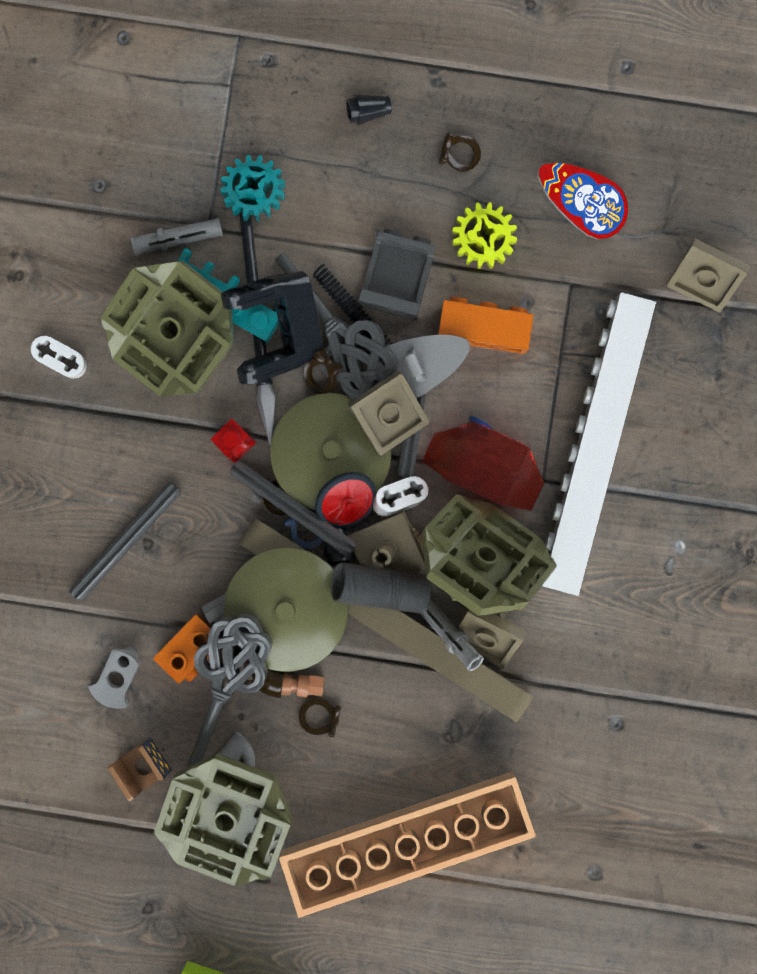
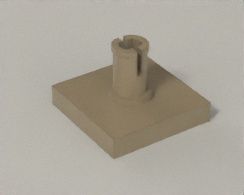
M695 238L670 277L667 287L721 313L748 274L751 265L726 254L721 247L710 246Z
M396 371L347 404L376 454L382 456L430 423L406 379L399 371Z
M405 511L348 535L357 544L354 551L360 565L412 573L425 570L424 554Z
M467 609L456 628L459 631L465 632L469 637L468 642L483 656L484 660L504 669L524 641L527 630L505 620L508 611L478 616L470 609Z

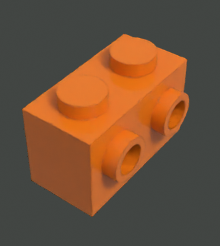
M200 613L195 614L155 655L153 660L178 684L182 683L185 679L190 683L199 674L194 667V656L201 644L208 641L209 631L212 626Z

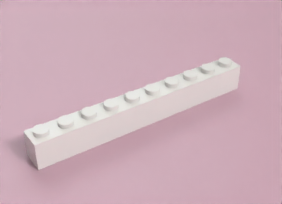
M621 292L615 300L611 299L609 302L606 317L610 318L608 329L603 328L598 346L603 347L600 358L595 357L591 369V375H595L593 386L587 387L583 403L587 404L585 416H579L575 430L576 433H580L577 445L572 444L568 455V462H572L569 474L564 473L560 491H563L564 495L562 502L556 503L552 520L556 521L554 532L548 533L545 546L549 550V556L554 559L557 567L542 587L579 596L652 320L655 301Z

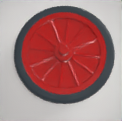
M356 472L343 473L330 479L321 488L316 498L315 509L318 518L335 528H346L361 522L373 509V501L377 493L373 481L366 475Z

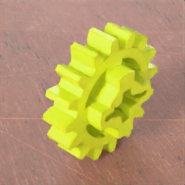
M491 202L487 204L486 209H482L480 203H476L475 211L473 212L468 207L465 208L464 214L466 218L461 216L456 218V223L461 227H453L452 234L459 237L455 238L452 244L453 246L461 247L457 252V256L466 255L467 265L474 260L477 261V269H481L483 263L487 262L488 267L492 269L494 267V260L501 264L505 262L504 253L511 256L513 249L509 245L516 244L517 237L511 234L516 232L517 226L508 224L512 219L511 214L505 217L501 215L503 212L502 206L494 211L492 210ZM488 218L495 220L499 224H494ZM475 220L474 229L465 233L468 224ZM481 226L485 234L490 235L488 245L483 237H479ZM504 238L503 245L495 252V242L501 241ZM470 247L478 249L479 251H481V254L476 253Z

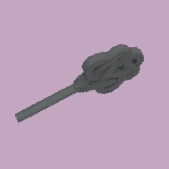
M285 253L280 254L275 259L285 273L298 271ZM313 291L316 312L324 323L326 337L330 344L324 350L327 352L328 357L332 361L334 360V363L343 366V371L336 375V381H340L343 391L350 398L356 399L374 387L377 380L381 382L395 373L398 360L394 353L385 346L384 333L378 324L370 320L356 321L350 326L346 325V322H343L338 317H333ZM364 330L368 331L371 335V338L362 334L361 332ZM341 335L345 337V344L342 342ZM359 345H361V346L365 347L366 349L370 350L371 353L367 352L366 350H363V349L359 348ZM361 361L367 364V371L365 372L363 371ZM320 364L322 372L328 377V369L323 364Z
M242 613L233 618L222 617L217 619L209 631L208 641L201 644L194 656V667L204 678L209 681L212 680L210 687L212 701L187 768L203 760L222 706L228 702L234 691L237 690L245 694L254 693L266 682L268 670L265 661L271 653L273 642L270 635L263 631L259 620L252 614ZM235 645H239L242 649L237 655L235 654ZM207 654H209L210 664H209V662L207 661V657H206ZM248 659L249 662L239 670V667ZM253 673H255V679L248 680V678ZM225 676H227L229 681L224 686Z

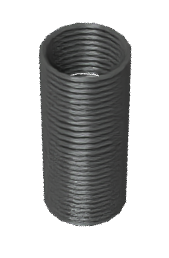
M342 562L336 566L333 572L331 595L333 600L338 603L422 613L429 604L431 583L427 579L426 574Z

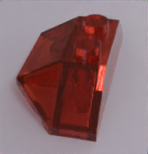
M475 421L434 433L422 460L446 480L502 506L532 511L544 486L543 478L530 446Z

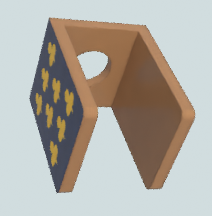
M149 738L107 767L129 802L156 781L166 778L172 771L152 738ZM141 757L145 758L152 769L148 774H142L136 768V762Z

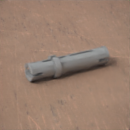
M217 217L216 219L168 230L159 228L155 233L131 237V243L135 256H139L140 254L157 250L166 252L169 251L168 248L218 236L222 237L223 232L219 217Z
M430 598L427 608L420 614L446 643L445 648L450 653H455L467 670L473 671L477 669L484 660L483 656L468 642L469 637L465 632L459 631Z

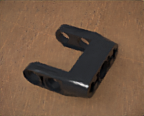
M304 271L267 276L221 293L224 309L246 310L272 300L275 301L283 347L243 361L237 368L238 379L241 384H255L297 369L313 359V355L317 351L323 350L312 285Z

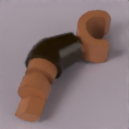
M247 659L242 665L245 666L249 660ZM267 669L266 682L260 688L262 693L275 698H281V695L290 696L291 692L297 693L296 697L307 698V695L322 696L325 677L299 674V678L293 677V673ZM253 673L251 676L255 679V673Z

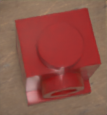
M233 418L210 439L234 464L256 444Z

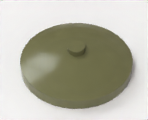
M325 393L303 399L283 415L273 433L270 459L272 471L278 485L287 495L313 512H316L315 502L319 491L335 476L348 472L364 474L373 481L378 492L390 468L391 449L382 456L376 454L347 405L355 398H350L347 395Z
M281 547L270 549L254 556L236 572L226 593L224 617L233 618L242 613L252 614L256 617L263 631L270 635L273 642L271 653L265 661L267 669L288 672L311 667L332 652L344 633L348 618V604L338 603L333 600L331 580L334 569L324 559L303 549ZM235 645L239 651L242 650L239 645Z

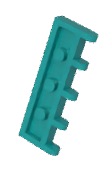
M187 248L183 250L178 261H184L222 292L237 287L240 278L235 275L231 277L228 284L211 276L215 264L210 261L205 264L202 270L188 263L192 256V251ZM262 304L246 310L232 309L234 324L269 343L279 325L277 312Z

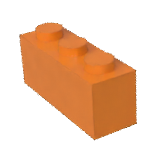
M450 297V301H443L438 334L455 335L465 338L469 341L470 346L524 355L527 353L534 314L527 313V309L514 306L509 307V310L498 309V305L491 302H480L479 305L467 304L468 300L460 297Z

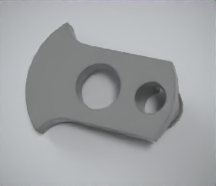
M128 646L111 651L98 682L88 685L91 694L99 703L114 709L126 708L130 705L127 693L141 664L137 649ZM117 671L121 673L124 677L123 685L116 686L111 683L109 678L110 672Z

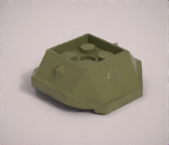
M184 261L133 268L100 319L103 329L106 330L112 359L158 396H171L200 392L234 344L232 309H224L221 300V290ZM171 321L177 325L178 333L176 336L172 335L169 331Z
M458 494L427 524L421 534L427 579L448 593L452 601H459L478 616L524 609L557 567L554 559L550 558L547 547L539 536L492 503L481 500H468L467 497Z
M216 753L174 775L154 834L160 842H163L176 864L237 886L257 879L271 878L293 818L276 775ZM222 814L230 816L233 820L224 818Z

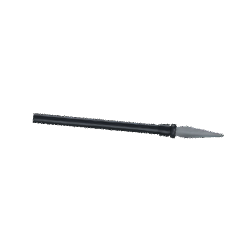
M240 212L247 283L258 280L252 216L250 215L249 219L244 221L243 213ZM253 335L255 357L267 353L266 342ZM269 378L255 384L258 387L256 401L269 444L271 445L274 426L275 394L271 386L273 380Z

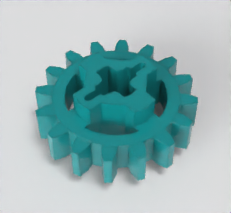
M247 155L245 163H242L238 158L235 159L236 168L227 166L226 172L229 177H221V183L225 187L220 188L222 197H226L224 199L226 208L233 206L232 213L234 216L242 212L244 221H247L250 215H254L255 220L260 221V214L262 213L270 218V209L279 210L280 203L278 200H285V192L282 189L286 188L285 180L280 179L282 177L281 169L273 170L274 162L272 160L264 164L261 155L258 156L256 161H252L251 156ZM240 178V183L233 190L236 180ZM249 186H253V187H254L255 189H257V190L253 191L252 188H248V187H249ZM271 186H273L272 193L270 197L267 199L266 193L270 191Z

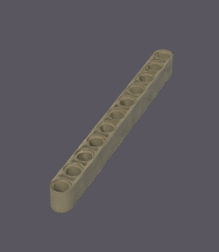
M257 518L253 520L239 542L240 545L255 555L281 547L306 550ZM348 604V614L513 721L519 722L533 700L534 696L483 663L473 671L467 670L455 653H450L445 648L446 643L438 634L404 612Z

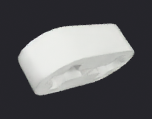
M40 336L32 342L31 354L40 363L71 379L79 378L86 372L87 362L85 358L70 347L48 336ZM51 343L49 348L57 353L55 358L48 354L41 358L43 353L39 350L40 346H47ZM65 357L73 360L77 357L76 363L79 367L77 370L71 369L67 372L69 367L61 362L62 358Z
M416 476L386 485L376 493L373 509L379 515L387 517L416 507L427 497L428 486L423 479ZM410 487L413 490L418 489L419 491L417 496L415 494H409L405 496L404 493H406ZM384 496L386 499L396 497V500L390 506L388 503L383 504L381 502Z

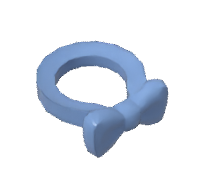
M289 517L283 522L285 527H290L291 536L300 547L306 549L315 548L324 541L319 536L311 542L302 541L297 535V521Z

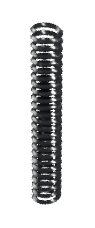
M321 264L313 273V278H316V282L322 285L325 292H329L328 295L335 299V303H338V306L341 307V310H344L347 317H351V321L355 323L357 320L362 321L366 319L369 314H365L359 319L365 313V310L355 316L362 310V307H359L352 313L359 306V303H356L349 309L356 302L355 299L345 306L353 298V296L347 298L350 292H347L340 298L347 289H343L336 295L343 288V285L339 286L340 282H337L330 288L337 281V278L333 279L334 275H330L331 271L324 274L328 268H324L317 274L325 266V264ZM364 330L363 334L371 338L370 333ZM391 339L385 341V346Z

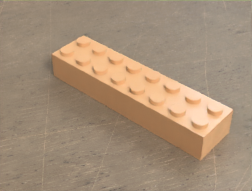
M511 771L281 850L279 860L298 918L520 843L534 838L536 835L517 779Z

